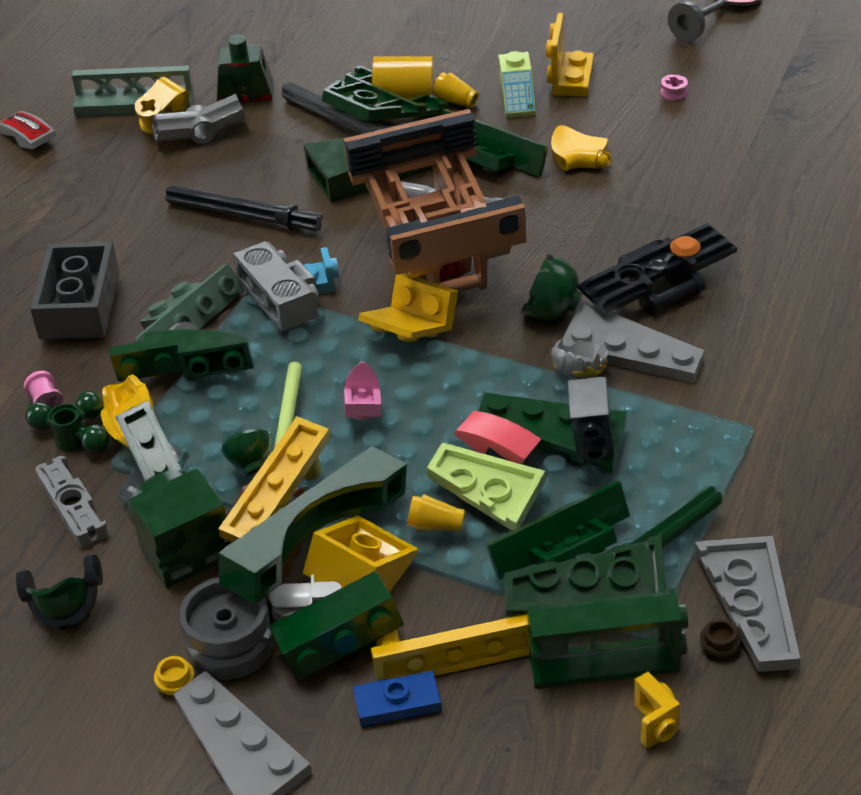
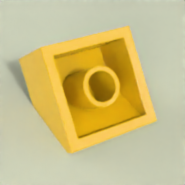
M357 515L314 532L303 574L310 578L311 575H314L316 582H337L343 588L376 570L390 593L417 556L418 548Z

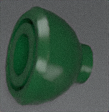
M262 428L243 431L224 441L220 450L226 460L233 466L243 469L246 476L257 474L270 452L271 438L269 431Z

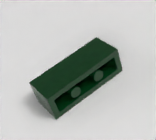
M375 570L269 625L296 681H299L405 624L393 598Z

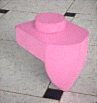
M361 361L352 369L344 386L345 417H352L357 420L381 417L379 380L373 369L364 361Z

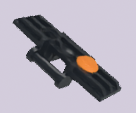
M706 223L676 238L657 239L620 256L617 265L585 279V281L578 284V289L604 314L639 299V305L650 314L655 315L661 311L662 307L693 292L695 294L703 292L705 290V282L697 271L736 253L737 247L709 223ZM663 276L676 285L657 295L653 293V282ZM629 277V282L623 281L624 278Z

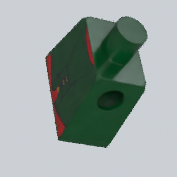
M241 34L229 37V47L219 49L217 102L236 94L239 102L273 100L274 81L262 47L259 45L247 46L246 37Z

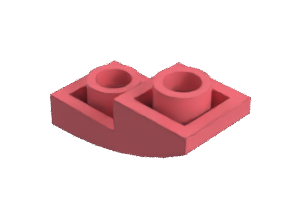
M473 411L454 433L455 436L479 453L486 454L491 448L508 461L523 464L541 440L538 436L509 420L480 411Z

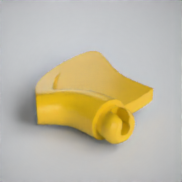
M564 125L557 126L552 135L551 150L555 162L562 170L568 171L576 168L599 169V167L606 169L610 166L611 154L606 152L608 138L592 137Z

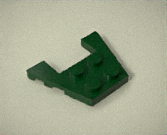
M361 65L355 67L354 74L352 72L345 74L343 82L342 80H337L325 88L322 96V102L333 106L334 110L350 113L356 116L358 121L366 123L378 120L442 115L443 109L448 108V102L429 94L406 99L372 84V70Z

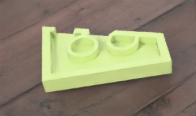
M443 442L427 466L429 479L512 531L521 527L546 482L545 471Z

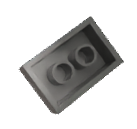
M113 242L47 245L30 308L38 339L105 337L119 276Z

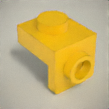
M649 672L636 678L635 706L645 715L641 720V743L648 749L658 742L669 740L679 730L680 703L675 699L671 689L665 683H659Z

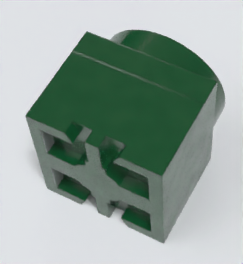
M198 468L189 472L169 470L158 473L143 482L132 497L128 499V516L136 528L141 551L166 589L218 565L219 552L227 545L232 544L231 541L220 537L218 529L227 517L225 506Z

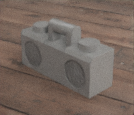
M267 241L233 253L236 276L240 284L281 331L318 318L317 303H319L320 299L315 287L317 281L300 261L296 260L288 263L285 253L282 250L277 251Z

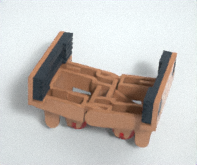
M470 109L344 138L348 175L353 185L365 183L387 234L389 261L395 275L408 273L410 279L427 275V281L458 290V292L478 287L480 290L487 288V259L510 254L511 246L527 242L525 206L520 197L514 196L489 203L486 202L465 159L478 156L476 148L477 138L475 136L476 122ZM432 165L435 192L408 198L398 173ZM473 256L475 274L462 277L464 273L471 272Z

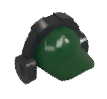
M95 554L84 556L83 568L85 578L67 577L50 588L37 590L33 575L29 570L17 572L15 578L18 596L23 603L28 604L32 613L38 620L43 622L44 626L65 629L67 626H78L90 618V612L96 602L98 586L103 584L100 560Z

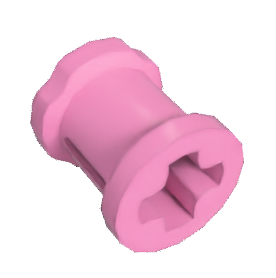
M36 371L30 374L24 381V390L29 397L33 398V403L44 402L51 408L64 404V397L59 390L55 389V380L50 372Z

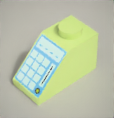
M514 51L508 54H500V87L506 119L536 116L532 69L528 52Z

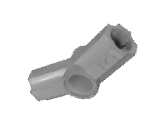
M236 94L207 107L194 105L185 112L155 114L152 123L154 138L156 142L192 139L198 144H205L213 140L217 131L245 120L246 116Z

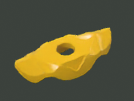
M134 374L129 375L123 383L107 385L102 388L104 408L101 410V419L103 425L115 440L128 449L130 447L115 416L147 400L155 413L153 400L148 388Z

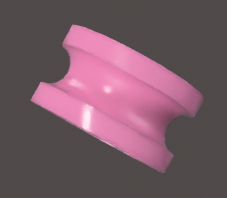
M667 75L661 79L662 88L660 95L669 101L684 99L687 96L688 80L680 75Z

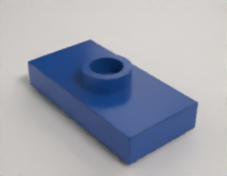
M433 671L353 686L361 727L442 711Z

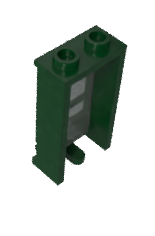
M668 588L667 594L664 592L563 603L556 607L554 605H547V608L539 609L537 604L527 605L529 658L535 689L639 677L646 672H649L651 675L680 672L681 655L687 654V640L682 629L688 628V614L686 605L678 604L675 588Z

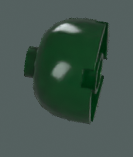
M548 252L547 258L543 261L529 291L530 297L527 304L524 303L521 314L541 322H554L561 319L567 310L574 312L583 293L577 291L579 278L573 266L561 257Z

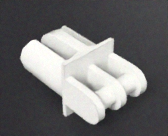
M311 575V583L282 584L268 594L269 601L272 604L273 621L277 622L341 589V585L333 581L315 582L314 575Z

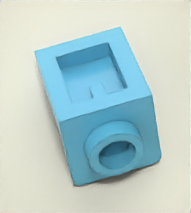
M327 247L320 248L322 262L304 264V266L316 278L315 287L318 294L335 292L334 278L339 277L337 259H330Z

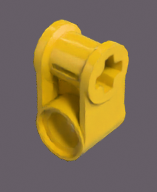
M166 77L159 78L135 103L136 113L140 117L139 125L141 130L146 134L154 135L152 126L154 115L182 112L189 103V91Z

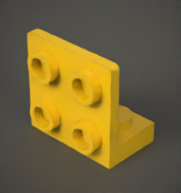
M558 13L556 23H551L550 40H547L546 58H550L551 64L547 68V83H552V95L588 97L594 66V53H585L583 51L565 52L564 13Z
M406 273L395 276L391 307L359 313L358 320L370 324L371 330L396 333L397 338L402 341L415 342L419 337L423 336L437 337L438 333L452 330L458 290L418 277L410 279Z

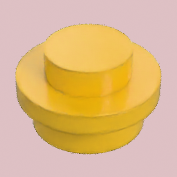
M170 656L163 659L158 664L154 673L157 689L168 695H174V693L195 679L192 665L179 656Z

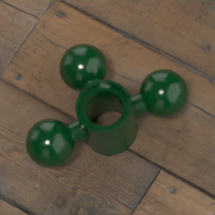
M93 391L81 393L77 397L75 405L64 403L51 408L47 403L35 402L26 410L25 418L28 425L36 430L50 427L55 445L60 450L73 451L83 446L91 453H99L109 445L110 436L103 426L95 424L84 428L83 425L84 419L98 417L103 409L102 398Z

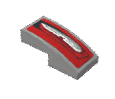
M19 111L0 121V133L2 135L14 136L19 147L34 149L57 136L55 130L37 116L25 111Z

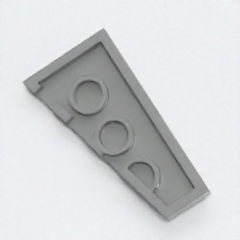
M581 301L563 337V346L573 345L577 340L605 346L609 352L607 365L690 383L695 382L704 361L703 349L614 313L604 314L596 306Z
M773 536L695 541V554L730 620L739 631L741 640L758 672L799 669L801 658Z
M204 671L174 693L178 708L195 737L204 747L208 759L213 767L217 769L230 795H286L312 774L311 764L207 671Z

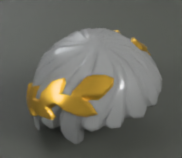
M561 339L552 348L550 356L554 368H557L564 375L575 379L594 378L603 372L607 366L609 352L605 346L584 342L583 340H577L573 345L563 346V339Z

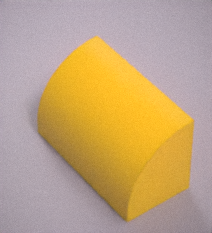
M433 56L373 58V85L406 99L425 94L434 95Z

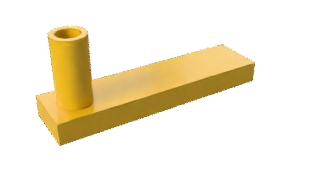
M296 416L218 528L220 537L235 542L253 527L268 519L280 508H283L302 479H316L321 473L319 454L331 438L329 429Z
M527 614L400 641L396 629L375 640L377 647L371 648L376 681L433 671L434 676L528 656Z

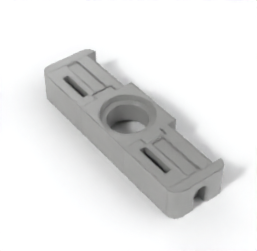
M56 457L50 465L46 463L38 465L35 471L39 484L77 546L85 548L107 538L109 531L106 520L100 521L95 513L91 496L78 477L74 479L69 472L66 457ZM68 498H81V500L74 505L63 504V502Z

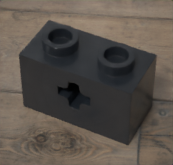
M606 377L568 380L570 420L577 460H600L604 457L615 456L612 416Z

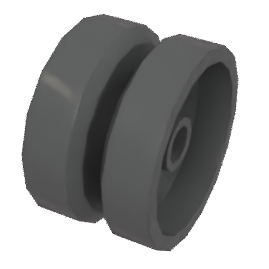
M215 578L196 586L184 598L179 609L180 625L183 637L185 638L189 661L196 671L200 673L207 671L214 679L226 681L243 678L257 671L269 659L274 642L273 634L269 627L271 623L266 597L253 604L220 585L219 578Z

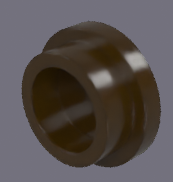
M714 619L708 622L701 631L700 645L711 656L728 657L739 650L741 635L731 621Z

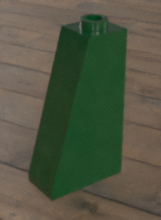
M344 138L304 145L307 170L331 203L368 191L365 183L353 185L347 171ZM432 165L398 173V177L403 179L430 170Z

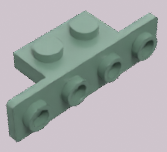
M229 264L222 265L203 282L189 284L185 281L172 288L170 291L172 295L166 300L158 301L149 307V314L139 321L144 331L135 338L136 342H143L146 332L169 330L173 325L182 322H190L198 329L204 326L244 291Z

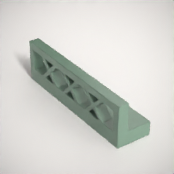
M189 66L73 70L72 80L76 93L73 105L75 117L137 114L135 103L151 88L145 87L138 82L142 77H149L156 82L161 77L169 79L171 76H183L185 85L181 87L190 93L189 103L182 111L185 112L193 105L194 99ZM120 78L127 85L125 88H116L109 82L112 79ZM81 80H92L99 86L96 89L83 90Z

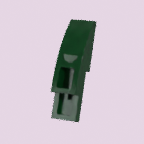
M175 329L146 332L143 342L110 347L109 353L118 382L125 381L132 374L139 379L183 371L185 379L188 380L254 369V362L246 337L213 330Z

